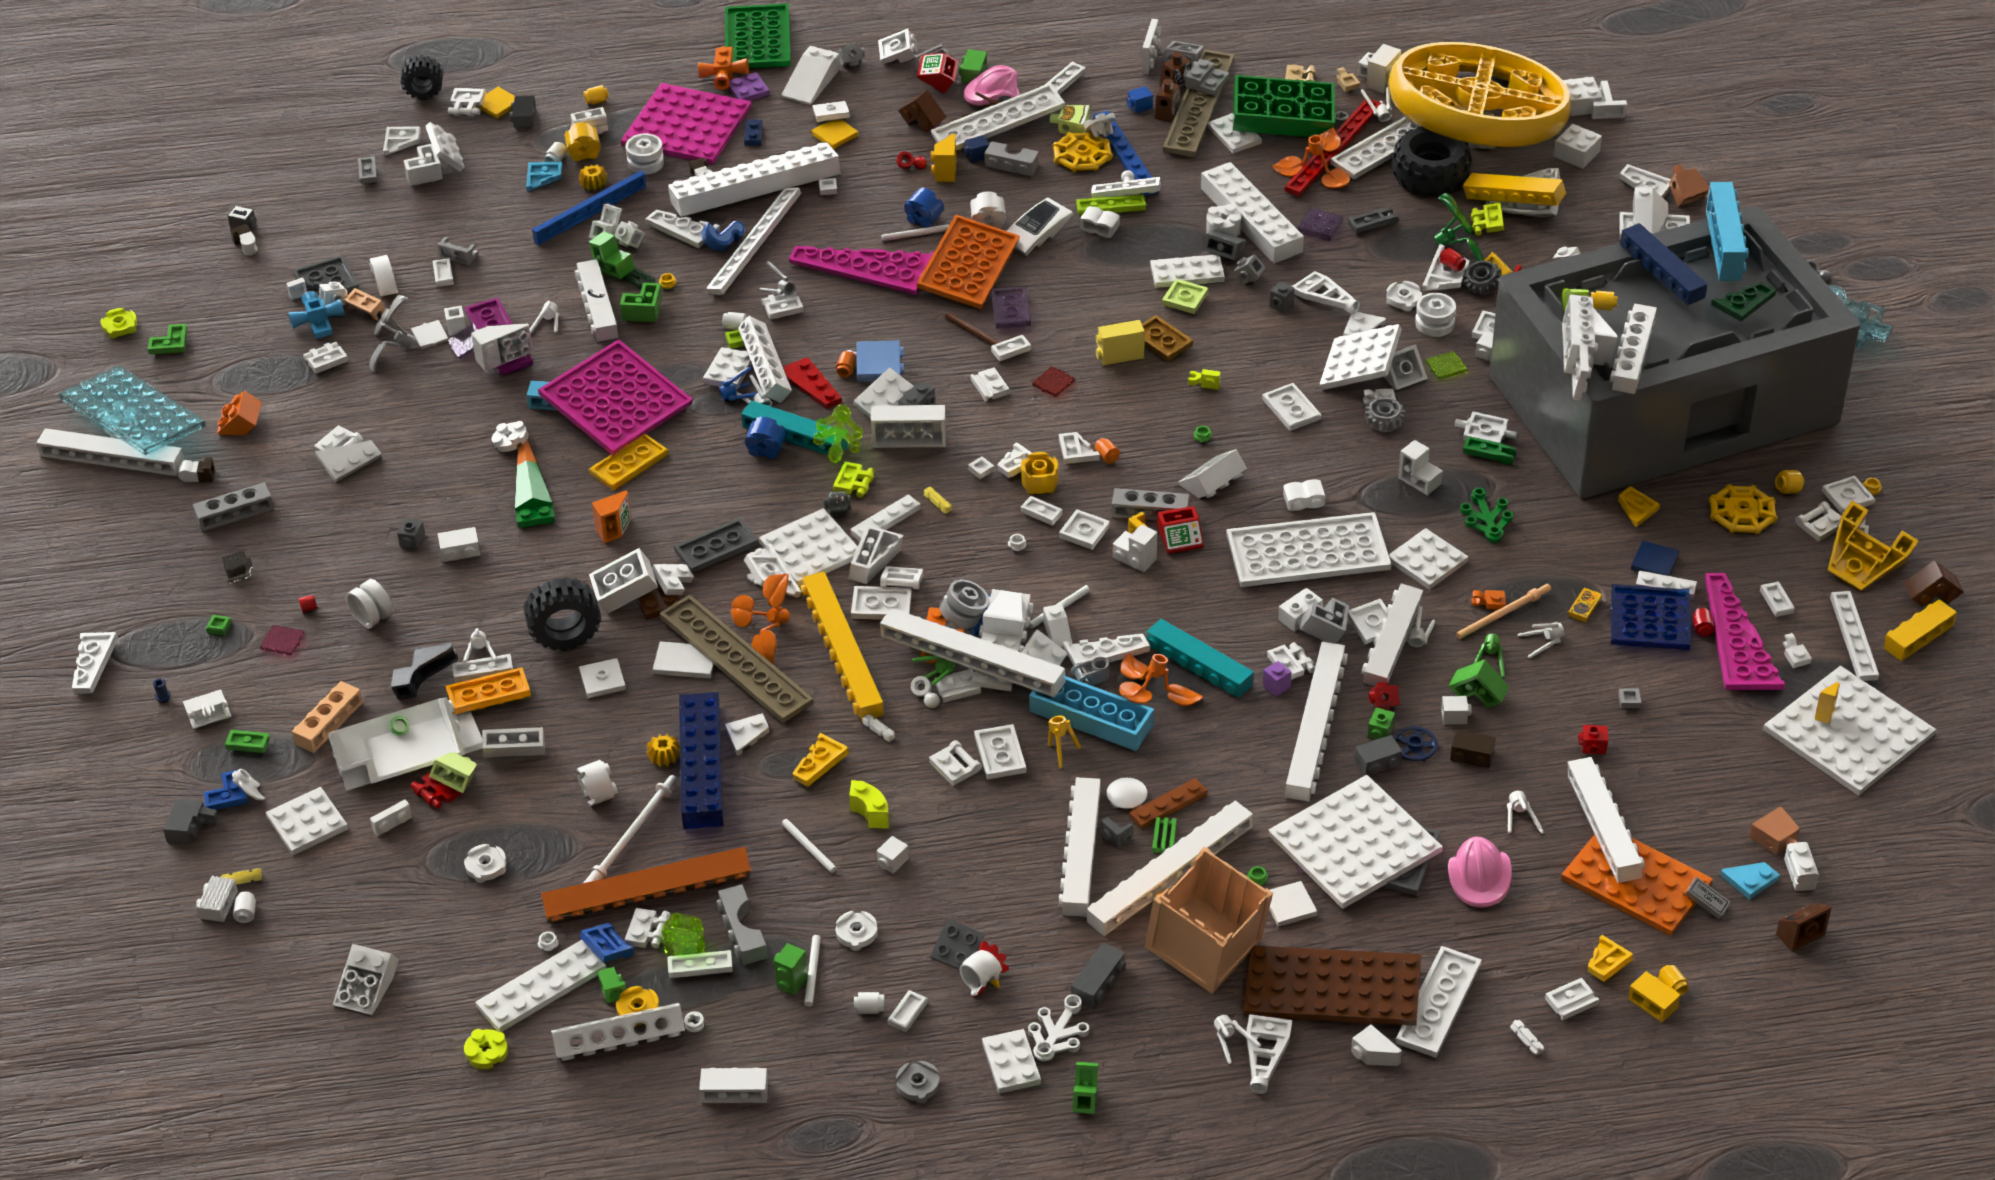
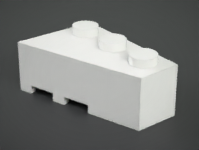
M867 525L851 562L848 579L867 584L901 551L903 535Z

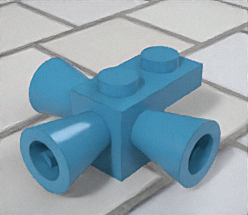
M314 291L306 292L302 296L301 300L305 305L306 311L288 312L292 329L309 322L315 339L333 334L327 317L345 316L340 299L324 306L322 298H319L318 294Z

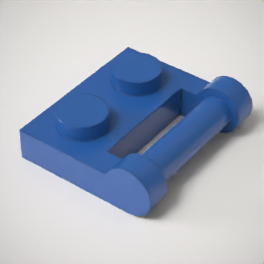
M605 923L581 931L580 938L603 963L623 956L629 958L634 954V948L624 942L614 931L615 928L611 923Z

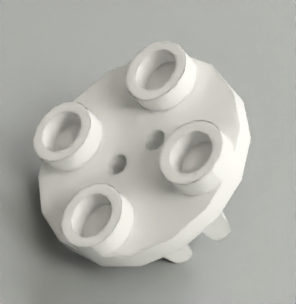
M1101 113L1095 116L1096 119L1083 122L1085 131H1092L1095 137H1098L1099 134L1108 137V132L1113 134L1112 123L1116 121L1114 113L1106 116L1105 113Z

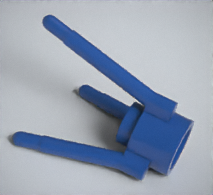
M751 367L743 370L719 387L724 401L727 399L733 401L735 399L755 397L758 392L735 395L737 394L736 390L750 385L749 382L740 384L738 389L735 388L734 384H731L749 372Z

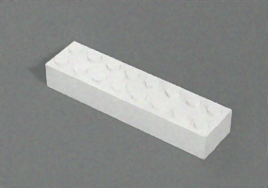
M1231 162L1201 173V189L1217 206H1225L1227 204L1235 206V209L1241 214V231L1273 263L1303 253L1304 236Z

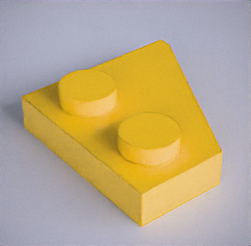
M1601 935L1598 947L1595 948L1593 958L1590 959L1588 964V972L1605 982L1633 960V953Z

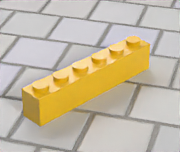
M1471 173L1463 184L1467 199L1558 206L1566 195L1562 179Z

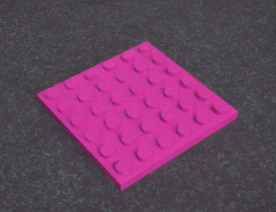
M661 83L622 137L621 145L626 146L628 139L635 135L653 134L661 139L664 155L692 161L705 157L707 164L713 165L752 108V102Z
M619 339L538 389V394L612 456L693 403V399Z

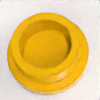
M665 273L661 275L659 283H661L662 288L671 289L676 285V278L673 274Z
M1868 478L1863 483V486L1871 495L1881 492L1882 486L1878 479Z

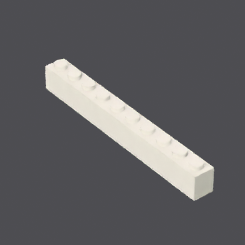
M891 608L880 622L881 637L1052 697L1058 694L1066 682L1065 668L1034 658L903 611Z
M1321 643L1286 782L1285 798L1309 802L1311 794H1315L1317 782H1314V780L1319 779L1320 767H1318V764L1322 765L1324 753L1321 752L1326 750L1327 746L1325 735L1329 736L1331 724L1328 723L1333 721L1334 710L1332 707L1337 705L1338 696L1335 694L1340 692L1341 681L1339 679H1343L1344 667L1342 665L1347 664L1348 654L1345 653V645Z
M1237 801L1226 805L1218 814L1211 816L1207 822L1200 827H1196L1186 837H1182L1178 843L1171 848H1167L1163 854L1156 859H1152L1148 865L1141 870H1137L1133 876L1126 881H1122L1118 887L1111 892H1107L1096 903H1092L1087 908V923L1103 936H1106L1152 902L1155 894L1175 885L1193 866L1194 859L1199 855V851L1204 846L1216 855L1251 829L1253 814Z

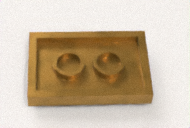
M1157 315L1142 323L1145 331L1144 346L1167 362L1193 346V339Z

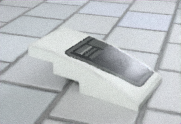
M1046 198L1036 204L1007 230L1008 232L1020 235L1015 250L1027 256L1035 246L1040 247L1048 237L1053 238L1074 213L1050 198Z

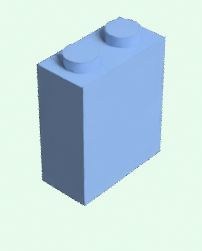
M900 340L856 342L858 382L875 381L889 367L900 376L904 374V363H900V358H904V347H900Z

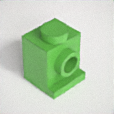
M614 967L598 971L599 983L606 1003L619 1000L620 994L626 990L621 974L617 975Z

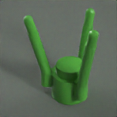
M1488 634L1485 637V642L1481 644V649L1474 663L1480 661L1484 651L1489 654L1497 652L1501 677L1504 678L1505 670L1502 655L1503 647L1500 646L1501 639L1496 634Z
M935 655L912 658V662L938 659L935 663L936 670L924 676L929 679L938 673H942L931 683L932 686L949 673L955 671V662Z

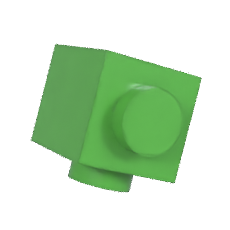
M1376 707L1368 725V738L1377 740L1389 736L1394 728L1395 712Z

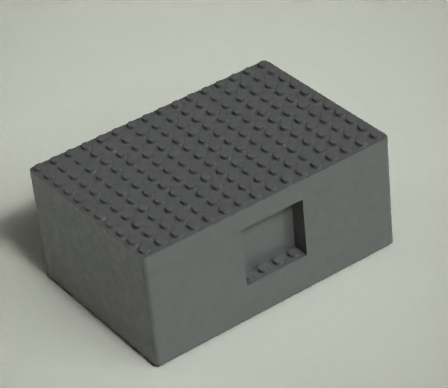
M1751 206L1740 209L1738 212L1742 214L1743 236H1746L1745 248L1749 250L1748 259H1745L1746 273L1742 274L1741 281H1719L1708 219L1652 234L1708 284L1706 298L1688 306L1641 264V259L1633 258L1628 251L1622 248L1620 243L1499 277L1489 376L1580 498L1592 497L1841 422L1860 322L1760 207ZM1758 282H1763L1776 289V294L1772 299L1742 322L1711 305V301L1714 298L1718 297L1721 299L1726 297L1728 293L1732 292L1735 294L1741 292L1742 288ZM1565 288L1588 290V297H1591V292L1596 291L1614 292V296H1618L1617 307H1613V311L1596 310L1617 334V340L1610 364L1608 362H1605L1604 365L1593 364L1591 377L1586 380L1587 390L1586 393L1582 394L1581 400L1573 399L1572 374L1564 373L1562 322L1565 311L1562 302V291ZM1634 304L1657 307L1655 323L1635 394L1612 390L1613 382H1610L1612 370L1615 371L1613 369L1615 358L1619 359L1617 351L1618 347L1621 346L1620 341L1622 334H1624L1628 311L1633 310Z

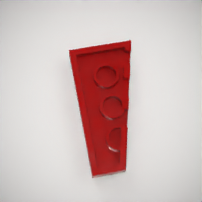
M808 357L783 366L789 384L799 387V391L809 394L812 400L825 409L842 403V397Z

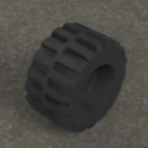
M415 55L413 59H407V62L403 64L401 73V85L407 95L410 94L412 98L417 97L419 100L421 98L427 100L428 97L433 98L434 94H439L443 81L441 64L439 62L436 63L434 58L430 59V56L423 57V55H420V57H417ZM416 76H425L427 79H419Z

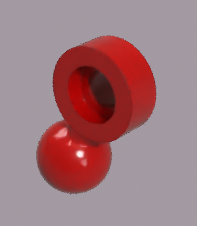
M907 151L900 152L896 158V164L901 169H908L911 165H914L916 169H924L927 165L924 157L919 156L914 159L912 154Z

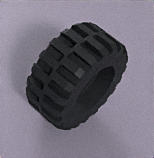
M564 577V579L554 578L550 582L547 580L542 583V586L538 585L534 588V592L529 594L524 604V616L528 632L537 644L544 648L549 647L550 650L556 651V649L565 651L567 648L574 649L577 648V645L587 643V639H591L595 632L598 631L601 622V612L595 592L585 582L581 583V580L575 578L571 580L569 577ZM561 610H575L573 614L564 618H550L552 614Z

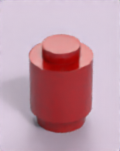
M1447 248L1440 253V263L1458 272L1464 268L1466 260L1458 252Z
M1706 608L1697 609L1693 615L1695 632L1699 636H1709L1715 630L1712 613Z

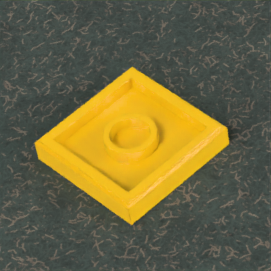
M496 87L486 94L483 105L476 107L498 119L511 111V102H514L515 96L500 87Z
M842 119L829 120L811 130L814 137L822 143H828L832 149L858 136V131Z

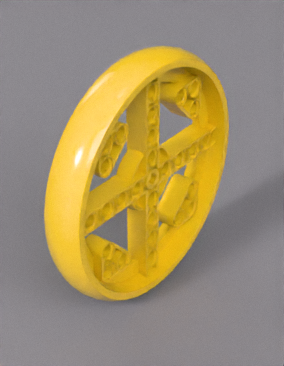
M1439 42L1417 46L1406 51L1397 59L1389 75V92L1400 112L1430 131L1468 143L1497 147H1519L1545 142L1556 136L1564 128L1571 113L1570 93L1558 75L1530 58L1487 45L1464 42ZM1459 71L1477 73L1476 77L1456 78ZM1491 76L1509 81L1508 88H1504L1492 81ZM1451 99L1458 100L1461 104L1469 107L1468 112L1450 107ZM1484 110H1504L1502 117L1483 115Z

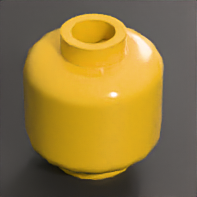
M1783 470L1775 479V486L1782 494H1797L1804 485V478L1798 470Z

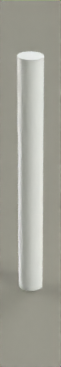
M949 224L881 235V239L884 242L946 232Z
M1085 585L1056 605L1062 604L1063 608L1069 606L1089 593V587ZM1043 613L1030 621L1029 628L1033 629L1043 622Z
M788 819L782 821L781 825L830 873H834L837 870V867Z
M819 935L812 937L804 1005L807 1007L813 1005L821 940Z

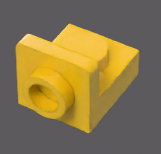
M1143 512L1128 519L1129 533L1133 534L1140 525L1146 526L1145 514Z

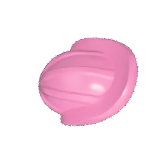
M1004 65L991 67L966 86L964 90L965 100L977 106L990 104V102L975 95V92L993 100H997L1001 96H1009L1011 98L1019 96L1017 71Z
M1472 837L1466 840L1459 848L1456 857L1450 858L1448 863L1451 886L1458 898L1465 904L1478 908L1491 907L1500 903L1506 897L1512 880L1511 861L1508 855L1499 852L1491 841L1483 837Z

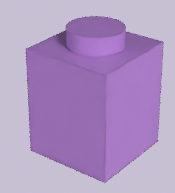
M1280 661L1275 662L1264 669L1263 687L1277 697L1291 688L1292 671Z

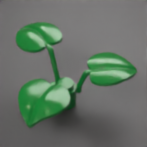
M1448 193L1441 195L1438 199L1448 206L1455 217L1441 232L1434 236L1438 245L1445 246L1448 243L1452 245L1467 241L1476 260H1484L1483 254L1474 240H1471L1469 237L1454 240L1456 237L1454 232L1461 227L1465 229L1467 234H1472L1473 230L1453 197ZM1457 219L1461 223L1454 229H1448Z

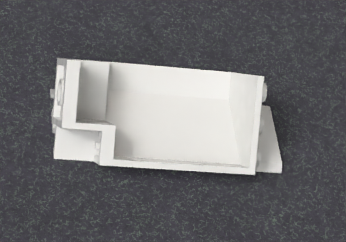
M445 697L327 733L333 750L332 755L336 760L346 791L433 765L436 758L451 752L462 756L466 753L482 749V737L471 711L452 715V712L455 711L453 703ZM403 716L409 721L410 727L405 735L397 736L390 731L389 724L394 717Z

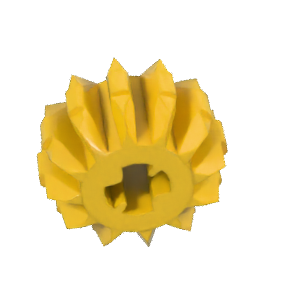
M597 164L595 166H585L584 169L580 170L579 182L583 189L595 191L606 186L608 177L604 167H599Z
M668 733L665 736L659 734L658 738L652 737L651 742H648L647 757L651 760L652 764L658 763L659 767L663 764L669 766V763H676V759L680 758V743L676 740L675 736L670 737Z

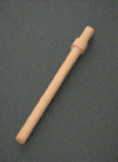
M1545 584L1538 589L1534 588L1528 591L1527 595L1456 633L1457 638L1462 639L1528 602L1540 599L1541 595L1551 591V586Z

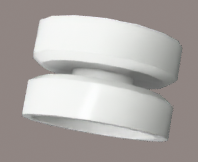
M648 133L638 134L626 142L627 164L632 172L642 171L647 175L655 173L663 167V147L659 137Z
M1429 293L1419 298L1415 320L1416 328L1419 332L1431 337H1441L1449 334L1455 325V301L1442 293Z
M373 579L362 583L360 589L355 588L346 594V602L351 613L365 628L370 629L378 624L380 619L384 620L393 614L394 609L390 597L384 588Z

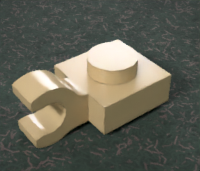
M1343 67L1337 69L1339 75H1336L1337 82L1345 92L1360 88V82L1353 73L1347 74Z

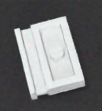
M995 367L978 372V375H971L972 383L985 402L990 398L996 399L1009 395V388Z
M973 669L948 674L936 684L943 703L981 693V687L972 686Z
M1582 978L1550 991L1545 995V1000L1556 1014L1561 1016L1562 1021L1599 1004V998L1593 995L1594 992Z

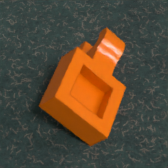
M1479 590L1472 592L1473 598H1471L1473 606L1485 605L1486 609L1495 610L1506 606L1504 591L1485 590V594Z

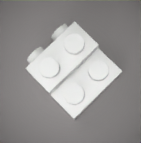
M908 29L878 40L880 60L883 64L892 62L895 59H898L900 63L910 61L912 58H915V53L918 52L915 45L917 43L916 38Z

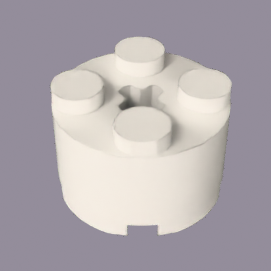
M982 192L977 195V198L971 200L972 220L999 229L1003 228L1006 212L1002 196L1000 198L994 192Z
M1232 204L1210 207L1206 219V234L1217 230L1235 237L1240 236V212Z
M598 760L576 769V772L581 773L577 777L585 797L589 795L591 799L588 801L590 806L614 798V794L618 793L615 783L610 781L609 775L611 771L607 763L604 764V762Z

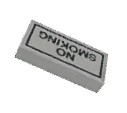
M1698 877L1693 879L1685 892V895L1717 919L1722 917L1730 904L1729 900Z

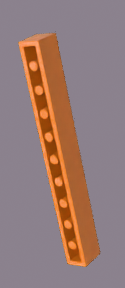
M740 847L543 892L541 897L546 920L551 919L552 922L563 920V916L571 914L572 917L584 915V911L600 912L610 905H613V908L625 906V902L633 900L634 903L646 901L645 897L654 896V899L666 896V893L674 891V894L685 892L686 888L693 886L694 889L704 888L707 886L706 883L714 882L717 885L727 882L726 879L732 877L735 880L747 877V874H750L751 869L746 848Z

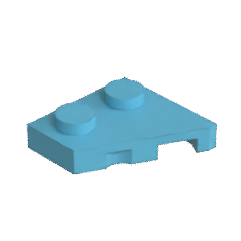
M528 162L527 191H532L562 179V162Z
M1762 862L1725 868L1721 870L1720 876L1750 900L1777 882L1780 874L1768 864Z

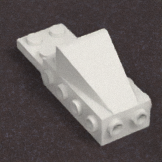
M1570 295L1562 322L1564 373L1572 374L1573 399L1581 400L1582 394L1586 393V380L1591 377L1593 364L1604 365L1605 362L1610 364L1617 334L1593 308V297Z
M992 589L987 606L988 609L983 613V625L980 626L979 636L983 640L1021 652L1024 648L1022 643H1026L1027 631L1025 629H1029L1030 617L1028 615L1032 614L1033 603H1030V594ZM975 670L972 686L1011 691L1013 683Z

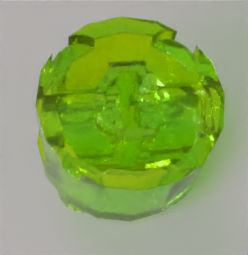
M672 914L670 919L663 925L661 931L663 948L667 957L703 953L705 937L702 920L691 915Z

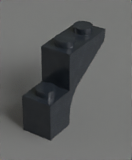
M452 643L415 649L412 667L395 669L393 671L391 688L398 700L417 697L420 685L427 678L458 660V654Z

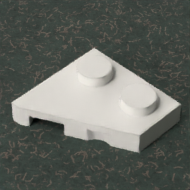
M762 713L725 724V730L738 756L743 753L742 749L746 746H752L759 738L768 734L769 726Z

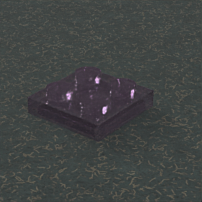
M1310 208L1300 223L1298 231L1301 234L1331 241L1343 221V216Z

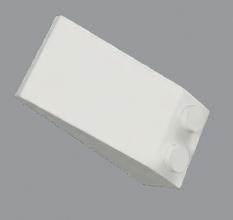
M809 46L798 62L781 94V98L811 106L840 70L839 53Z

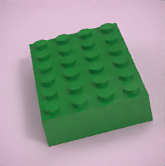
M1235 75L1233 131L1304 136L1309 138L1313 135H1320L1335 127L1334 83Z

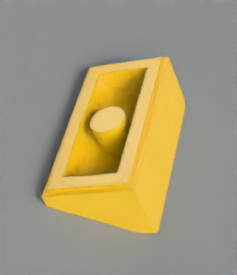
M1835 682L1820 692L1815 720L1830 723L1840 688L1839 682Z

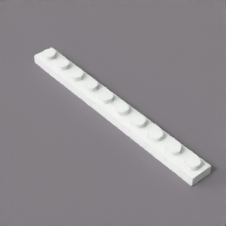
M799 188L783 189L706 288L708 294L721 295L726 292L738 274L801 195Z

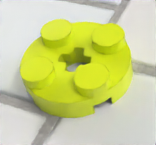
M125 308L113 309L105 314L106 317L104 319H101L102 330L108 334L109 338H117L118 336L132 334L136 331L137 318L131 310L129 312L125 311Z
M476 1029L472 1031L471 1036L464 1045L466 1059L473 1067L478 1069H489L493 1067V1064L503 1062L508 1054L505 1035L502 1032L490 1029ZM484 1047H490V1048H491V1049H487L486 1052H483V1050H482V1048H484Z

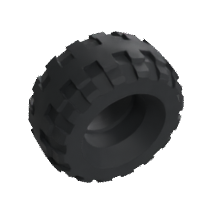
M1420 126L1414 130L1407 131L1395 145L1393 173L1399 184L1413 194L1417 193L1425 197H1440L1445 193L1451 194L1454 193V190H1459L1470 175L1471 152L1467 142L1440 135Z

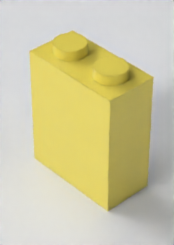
M1136 320L1098 327L1096 356L1097 359L1101 360L1103 366L1144 358L1145 331L1141 321Z

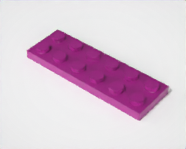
M498 297L464 307L465 313L475 331L487 326L513 325ZM527 354L496 367L499 375L533 365V359L530 354Z

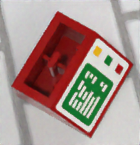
M946 53L922 55L917 78L936 90L945 93L955 82L959 61Z
M1194 506L1158 512L1157 529L1167 554L1204 548L1200 521Z

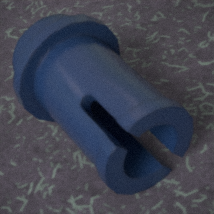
M161 678L154 680L155 699L159 703L168 702L171 694L167 690L166 681Z

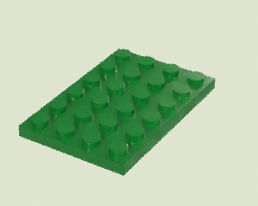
M789 3L725 7V47L732 46V62L747 58L749 69L791 66Z

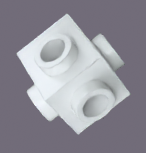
M621 221L614 235L619 239L618 243L621 245L638 248L645 233L637 228V224L631 221L628 223Z
M329 282V284L320 285L319 298H322L324 306L338 299L341 300L342 306L345 305L344 300L348 296L347 290L339 282Z

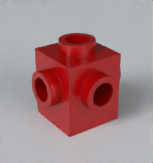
M1388 682L1376 683V687H1371V692H1369L1368 696L1369 702L1373 704V707L1391 710L1390 706L1400 705L1398 685L1388 686Z
M1583 725L1582 733H1578V745L1582 746V753H1607V726Z

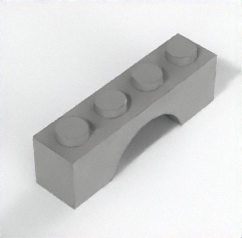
M743 885L718 891L719 900H716L719 912L724 914L722 915L724 926L729 927L728 936L730 942L735 943L734 951L736 957L741 958L743 965L767 959L766 943L761 931L747 928L740 923L742 918L750 913L748 898Z

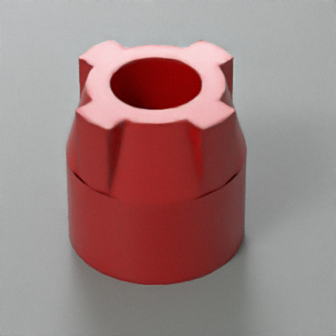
M314 595L298 598L302 613L318 608Z

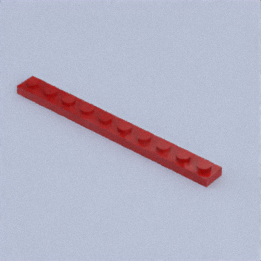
M1366 100L1336 131L1341 141L1340 147L1331 152L1323 150L1327 166L1330 165L1331 158L1340 154L1375 116ZM1371 100L1376 109L1379 105L1382 104L1380 102ZM1313 155L1287 183L1285 192L1300 197L1325 170L1321 155Z

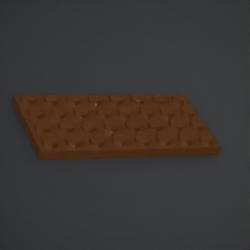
M1253 946L1250 951L1243 1010L1244 1016L1249 1017V1014L1284 1019L1417 1026L1421 954Z

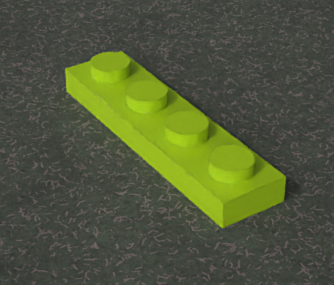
M1144 194L1076 199L1078 215H1083L1088 207H1097L1103 211L1114 213L1146 210Z

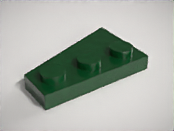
M1758 282L1742 288L1741 292L1735 294L1732 292L1728 293L1726 297L1721 299L1718 297L1714 298L1711 301V305L1742 322L1772 299L1776 294V289L1763 282Z

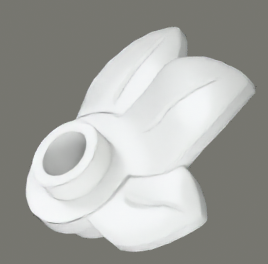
M243 769L232 773L234 783L240 786L246 794L256 800L265 799L257 790L260 784Z

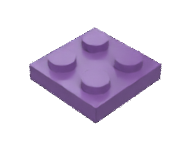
M757 72L729 80L730 86L728 89L736 99L752 101L770 95L768 87Z

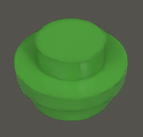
M1199 426L1194 431V438L1199 442H1207L1212 438V432L1207 426Z
M403 716L394 717L389 724L390 731L397 736L405 735L410 727L409 721Z
M1253 867L1247 874L1250 880L1260 886L1268 881V874L1262 867Z

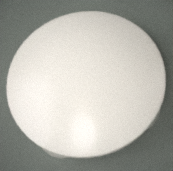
M1120 778L1108 786L1107 798L1113 808H1131L1135 810L1142 806V803L1146 800L1147 789L1137 779Z

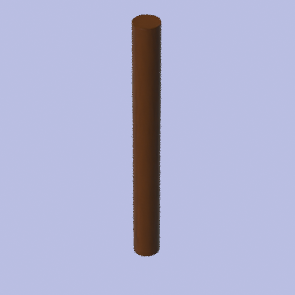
M947 312L945 314L946 319L990 345L1000 343L952 313Z

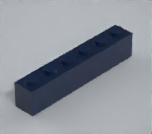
M1638 223L1622 230L1620 239L1622 248L1628 251L1633 258L1641 259V264L1687 306L1706 298L1708 284L1644 226Z

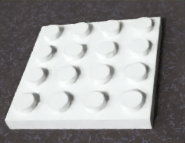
M1389 325L1384 328L1371 329L1366 332L1354 333L1344 337L1340 336L1334 339L1320 382L1322 390L1388 376L1402 330L1400 325Z
M824 508L759 537V543L763 548L768 543L773 546L798 586L803 584L804 576L824 571L826 574L852 562L858 548Z

